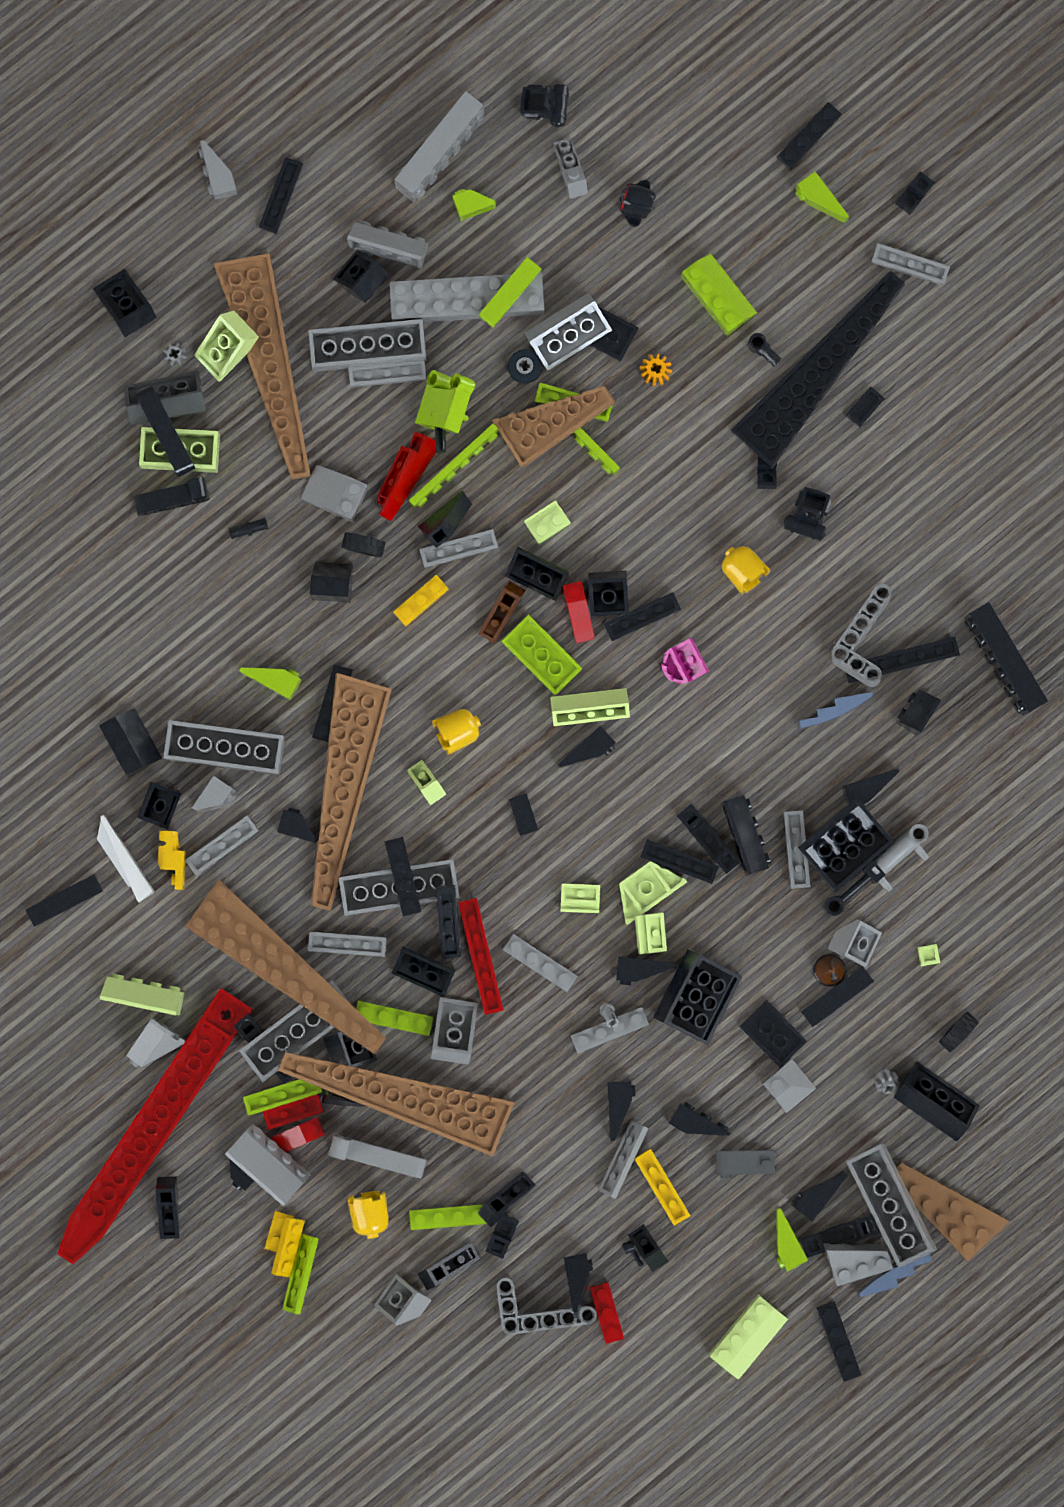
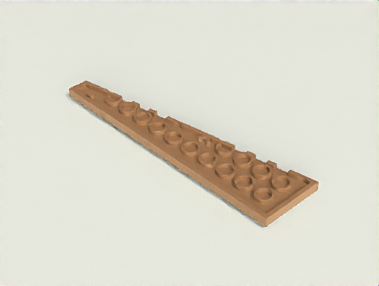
M270 253L214 263L230 310L235 311L258 335L257 341L246 355L291 478L294 480L310 477L311 474Z
M336 673L311 900V906L331 911L392 690Z
M220 880L217 881L185 927L373 1054H376L386 1037Z
M288 1052L284 1053L278 1067L280 1072L490 1156L494 1155L515 1103L513 1101Z

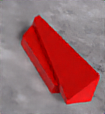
M414 432L409 448L401 446L377 495V502L381 505L380 516L389 521L393 520L435 455V440Z

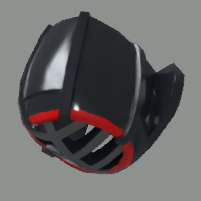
M641 180L637 184H627L626 188L619 195L620 212L625 215L628 224L632 227H638L642 219L647 218L649 212L654 209L656 194L650 189L651 183L648 180Z

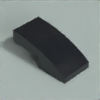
M920 171L895 204L911 215L935 182Z
M758 456L757 489H776L777 463L771 469Z
M507 1215L500 1219L485 1252L503 1259L519 1221Z

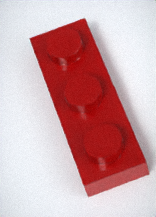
M315 1094L262 1112L267 1128L270 1130L323 1113L324 1110L319 1094Z
M605 1282L591 1286L590 1290L605 1343L608 1344L624 1339L609 1283Z

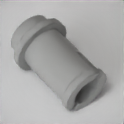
M604 1003L601 1005L599 1012L604 1016L608 1027H615L619 1023L614 1013L615 1008L610 1003Z

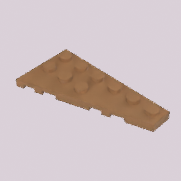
M603 386L492 421L520 466L524 468L616 402L607 388Z
M899 1163L896 1166L917 1209L966 1261H969L1010 1222L903 1163Z

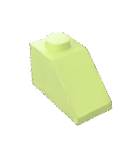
M423 760L406 770L430 805L446 795Z

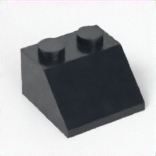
M356 250L333 280L355 298L366 303L373 296L377 288L384 283L389 273L376 260Z
M627 570L589 573L588 584L591 616L629 614Z
M918 690L917 693L912 692L907 700L910 703L907 709L902 708L897 716L900 719L897 724L916 736L923 731L941 702L939 698L921 690Z
M342 1032L323 1038L331 1062L359 1067L377 1061L375 1054Z

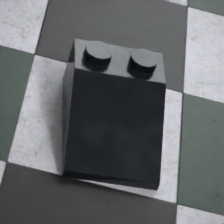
M125 269L93 288L124 337L129 336L157 318L150 303Z

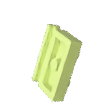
M556 500L524 520V523L539 545L571 524Z
M562 884L560 912L599 913L600 885Z
M664 913L635 915L638 954L667 951Z

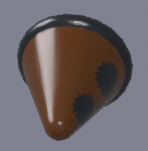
M833 954L821 956L813 967L814 977L824 986L839 984L844 979L846 973L843 960Z

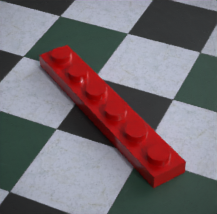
M477 898L458 902L484 1013L487 1015L504 1011Z

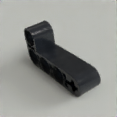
M194 478L188 480L187 484L134 496L137 515L144 516L209 501L210 496L205 478Z

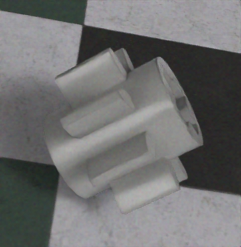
M179 343L176 346L169 344L168 351H163L168 356L164 360L165 362L171 361V367H174L175 364L182 366V360H187V357L183 355L186 349L180 350ZM176 352L178 358L175 359L172 353Z
M889 1070L878 1072L877 1078L874 1079L878 1092L882 1090L885 1094L894 1092L897 1088L896 1085H899L896 1073H890Z

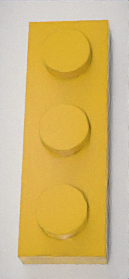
M435 575L393 613L406 627L444 595L449 588Z
M291 1217L285 1218L271 1274L283 1277L291 1276L305 1223L304 1220Z

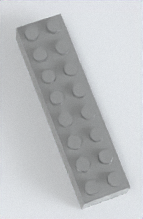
M542 272L537 275L503 317L544 315ZM512 274L390 282L392 322L423 319V322L481 319L478 316Z

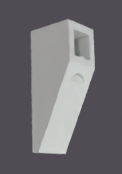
M568 138L553 142L569 198L588 194L586 179L572 139Z
M204 140L200 141L201 147L198 150L200 158L205 159L206 165L203 166L205 177L209 176L210 183L207 184L210 195H214L215 200L237 195L232 172Z

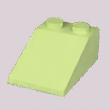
M235 311L219 315L194 356L218 381H221L251 350L258 339V335Z

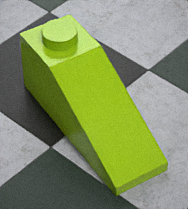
M816 172L797 184L795 193L801 201L804 200L807 205L843 223L848 221L849 215Z
M241 667L239 670L240 673L289 700L292 699L302 681L299 678L300 674L292 669L286 671L284 669Z
M777 1208L776 1235L777 1254L779 1257L776 1260L781 1269L785 1267L789 1271L808 1261L781 1208Z

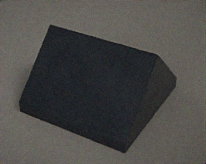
M150 782L137 818L168 829L181 793Z

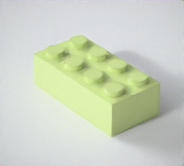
M141 427L139 466L142 469L174 470L153 428ZM175 429L195 466V469L191 471L218 473L219 432Z

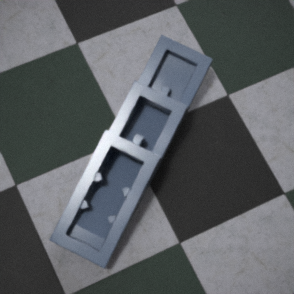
M869 692L835 698L833 700L834 707L817 709L815 711L816 718L799 720V729L820 725L836 719L870 699L873 693Z
M930 1254L904 1267L898 1268L895 1265L892 1270L881 1273L858 1291L859 1296L863 1297L898 1287L896 1279L914 1275V1266L932 1262Z

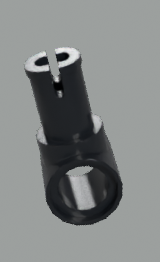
M754 333L750 337L748 342L749 350L757 353L759 356H763L775 367L782 358L770 348L765 336L761 333ZM759 339L762 342V346L755 347L752 341Z

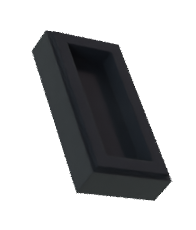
M870 386L845 416L860 428L885 398Z
M527 793L508 799L520 836L538 831Z

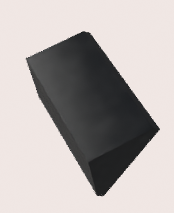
M517 547L505 577L556 601L569 576V571Z
M402 946L391 974L444 997L456 969Z

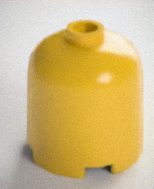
M739 546L736 549L731 547L725 552L726 557L722 562V570L741 595L744 591L747 593L760 583L759 578L763 574L767 576L770 572L769 567L747 546Z
M459 709L432 720L433 727H437L439 730L436 736L443 750H447V755L472 744L479 737L478 727L481 726L477 715L473 716L466 709Z
M379 1191L363 1192L361 1197L354 1199V1195L347 1198L352 1226L356 1233L367 1235V1238L371 1239L379 1237L378 1233L387 1229L389 1218L385 1191L381 1192V1194Z

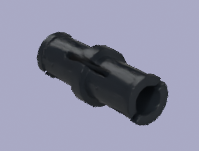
M264 517L253 522L246 521L245 524L229 527L230 533L236 532L230 534L231 539L233 540L244 535L251 536L252 533L268 530L267 524L261 525L267 523L266 518Z

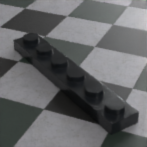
M951 637L866 660L880 668L881 675L960 656L956 637ZM853 663L851 667L853 669H860L861 665ZM846 673L848 684L859 681ZM869 673L867 675L869 679L877 677L875 673Z

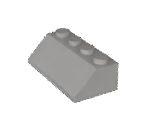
M360 221V223L354 222L347 238L349 248L421 269L428 250V243L423 238H409L405 233L396 232L395 234L381 226L374 228L371 227V224Z
M587 293L525 332V335L548 371L609 333L612 329L590 293Z
M254 1124L242 1134L225 1154L283 1206L310 1177V1174L303 1166L294 1161L288 1153H285L275 1141L268 1138Z

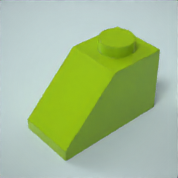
M465 189L458 190L452 196L460 221L496 209L495 200L471 189L467 191Z

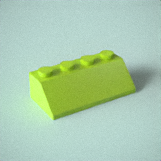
M712 254L697 260L682 272L681 278L726 336L757 314Z

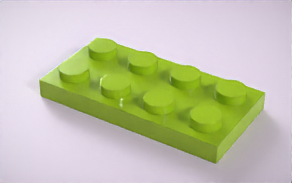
M527 615L501 641L555 696L582 670L577 662L530 615Z

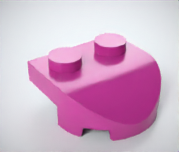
M692 638L670 648L664 654L662 670L670 681L684 684L709 672Z

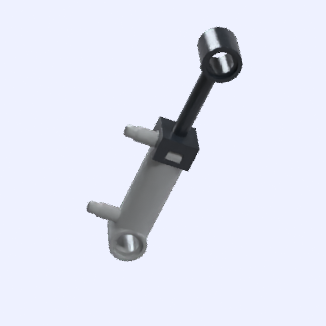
M922 824L910 827L862 869L865 873L862 878L841 896L830 897L824 902L823 908L825 913L829 916L841 914L844 910V902L870 880L873 884L879 882L884 889L890 892L892 887L884 876L913 850L924 861L929 858L925 850L920 846L928 838V829ZM915 829L922 831L921 839H916L913 836ZM831 901H835L839 905L836 912H832L829 909Z

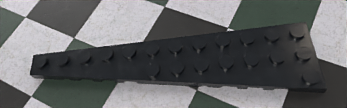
M891 270L731 429V432L771 469L778 462L904 287V281Z

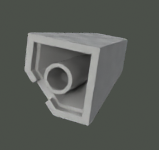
M151 1018L126 1056L130 1058L128 1062L137 1068L139 1066L145 1067L182 1046L186 1040L157 1018Z

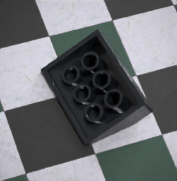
M856 797L802 843L798 849L830 889L836 892L890 846L894 840Z
M687 949L653 1018L708 1046L742 976Z

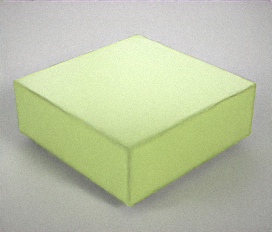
M937 944L917 947L920 966L940 963Z

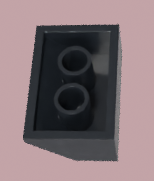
M136 709L117 715L99 725L126 776L131 777L163 759Z

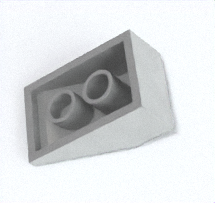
M316 465L301 500L353 523L368 491V485L349 476Z
M440 997L431 1059L469 1065L478 1003Z

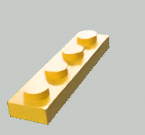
M649 1149L634 1158L673 1225L675 1226L690 1217L689 1212L652 1150Z

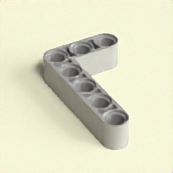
M879 584L874 588L834 646L831 655L832 663L869 687H875L880 683L881 670L855 653V651L890 601L891 589L887 584ZM883 591L887 593V596L881 598L877 593ZM875 607L877 611L870 613L867 611V608ZM858 622H864L866 624V627L858 628L856 624ZM852 637L856 641L850 644L846 642V639ZM841 652L845 657L838 659L835 657V654ZM853 663H859L861 665V668L853 669L851 665ZM869 673H875L877 675V678L871 680L868 678L867 675Z
M340 1135L333 1136L328 1156L334 1158L350 1159L422 1179L427 1161L417 1156Z
M504 1276L497 1282L501 1325L503 1331L507 1334L512 1335L593 1323L596 1319V1311L591 1305H582L578 1318H573L571 1322L564 1321L563 1315L566 1312L573 1314L572 1307L518 1314L513 1280L510 1277ZM502 1281H508L511 1284V1288L508 1291H503L500 1288ZM504 1301H512L513 1308L505 1310L502 1306ZM589 1309L593 1312L591 1319H584L582 1317L584 1310ZM546 1315H552L555 1321L547 1325L543 1319ZM526 1318H534L535 1325L527 1327L524 1324ZM507 1320H513L516 1323V1327L509 1330L505 1327V1323Z

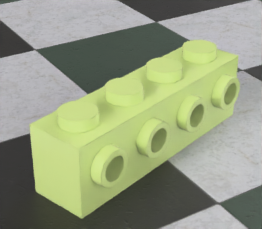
M626 688L550 697L554 726L630 717Z

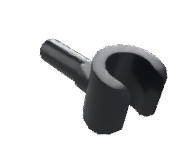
M633 1242L623 1243L625 1254L632 1252L639 1267L642 1266L643 1263L637 1255Z

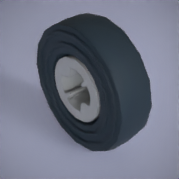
M518 350L509 358L508 371L515 381L523 384L531 383L540 375L542 369L541 360L532 350ZM527 362L530 368H527V371H523V368L519 367V365Z

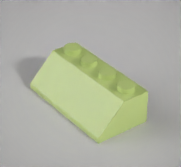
M113 974L112 977L107 976L100 995L101 1000L180 1015L185 993L180 992L181 988L169 986V989L161 988L162 984L150 982V985L142 984L143 980L131 978V981L123 980L124 976Z
M758 1294L710 1351L709 1356L739 1380L788 1319Z

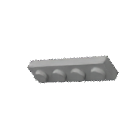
M879 243L876 246L871 263L942 286L945 284L950 266Z
M424 360L348 367L350 387L426 380Z
M492 529L444 542L438 548L430 546L419 550L424 568H429L498 549V545Z
M803 810L783 812L791 889L810 887L808 860L798 849L806 841Z
M247 815L185 861L193 873L198 876L259 832V830Z
M309 932L308 951L385 957L387 938Z
M514 934L503 949V951L566 992H568L578 977Z
M640 1007L618 1016L619 1023L615 1027H608L605 1021L571 1035L577 1054L649 1025L643 1008Z
M630 1121L598 1191L616 1199L648 1131L647 1127L635 1121Z

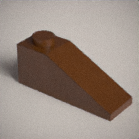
M509 581L503 588L478 634L495 644L526 590Z

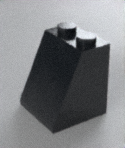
M315 562L310 583V596L312 600L351 603L353 564Z

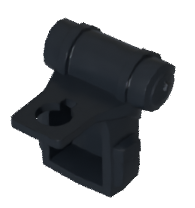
M556 84L553 89L549 86L543 88L542 85L523 87L521 115L530 120L550 119V124L554 127L565 126L569 87L564 84Z
M804 487L799 492L795 501L796 511L793 515L789 514L784 519V529L789 530L791 533L794 532L809 537L812 540L822 541L826 536V526L822 524L824 516L828 515L831 507L830 495L819 490Z

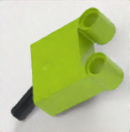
M433 370L427 377V386L415 423L435 430L436 452L440 454L446 452V432L459 434L462 421H468L469 419L465 415L470 395L474 391L475 382L459 373H455L450 377Z

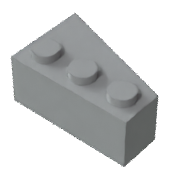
M823 1243L832 1276L837 1286L893 1269L889 1253L884 1244L848 1245L847 1243H841V1245H830L829 1243Z

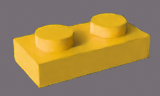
M275 1211L264 1249L277 1252L285 1218H294L293 1215Z

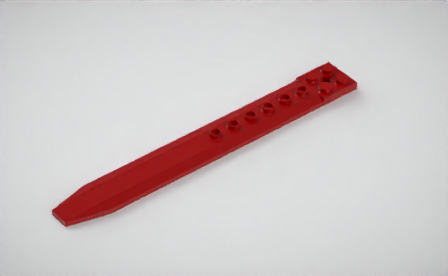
M220 988L71 1214L57 1253L59 1256L74 1265L104 1237L237 1035L238 1031L233 1026L246 1014L250 1015L253 1008ZM229 1009L232 1017L224 1020L222 1011Z

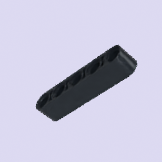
M153 386L136 393L135 396L177 476L180 477L195 469Z

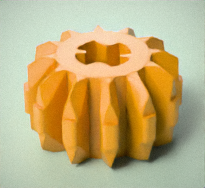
M650 354L648 356L649 361L643 359L644 365L640 366V370L645 371L641 373V377H647L645 380L647 384L652 380V386L656 385V381L663 385V379L669 380L667 374H672V370L668 369L671 366V362L664 363L667 359L666 356L660 360V354H656V359ZM653 366H655L657 369L660 368L659 373H656L655 371L652 372Z

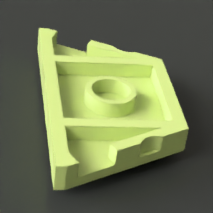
M650 861L619 883L626 925L635 920V915L644 914L687 883L686 879Z

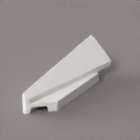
M102 815L97 840L128 887L132 888L137 901L140 903L155 893V891L107 817Z

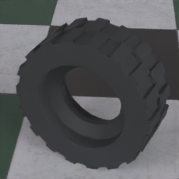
M345 532L341 548L382 558L386 542L360 534Z
M967 1011L943 1035L939 1043L951 1053L974 1030L979 1021Z

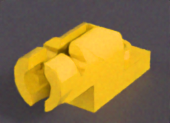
M159 831V840L166 842V845L158 847L159 868L161 870L175 871V874H172L171 884L175 886V890H184L186 852L177 851L180 848L178 832Z

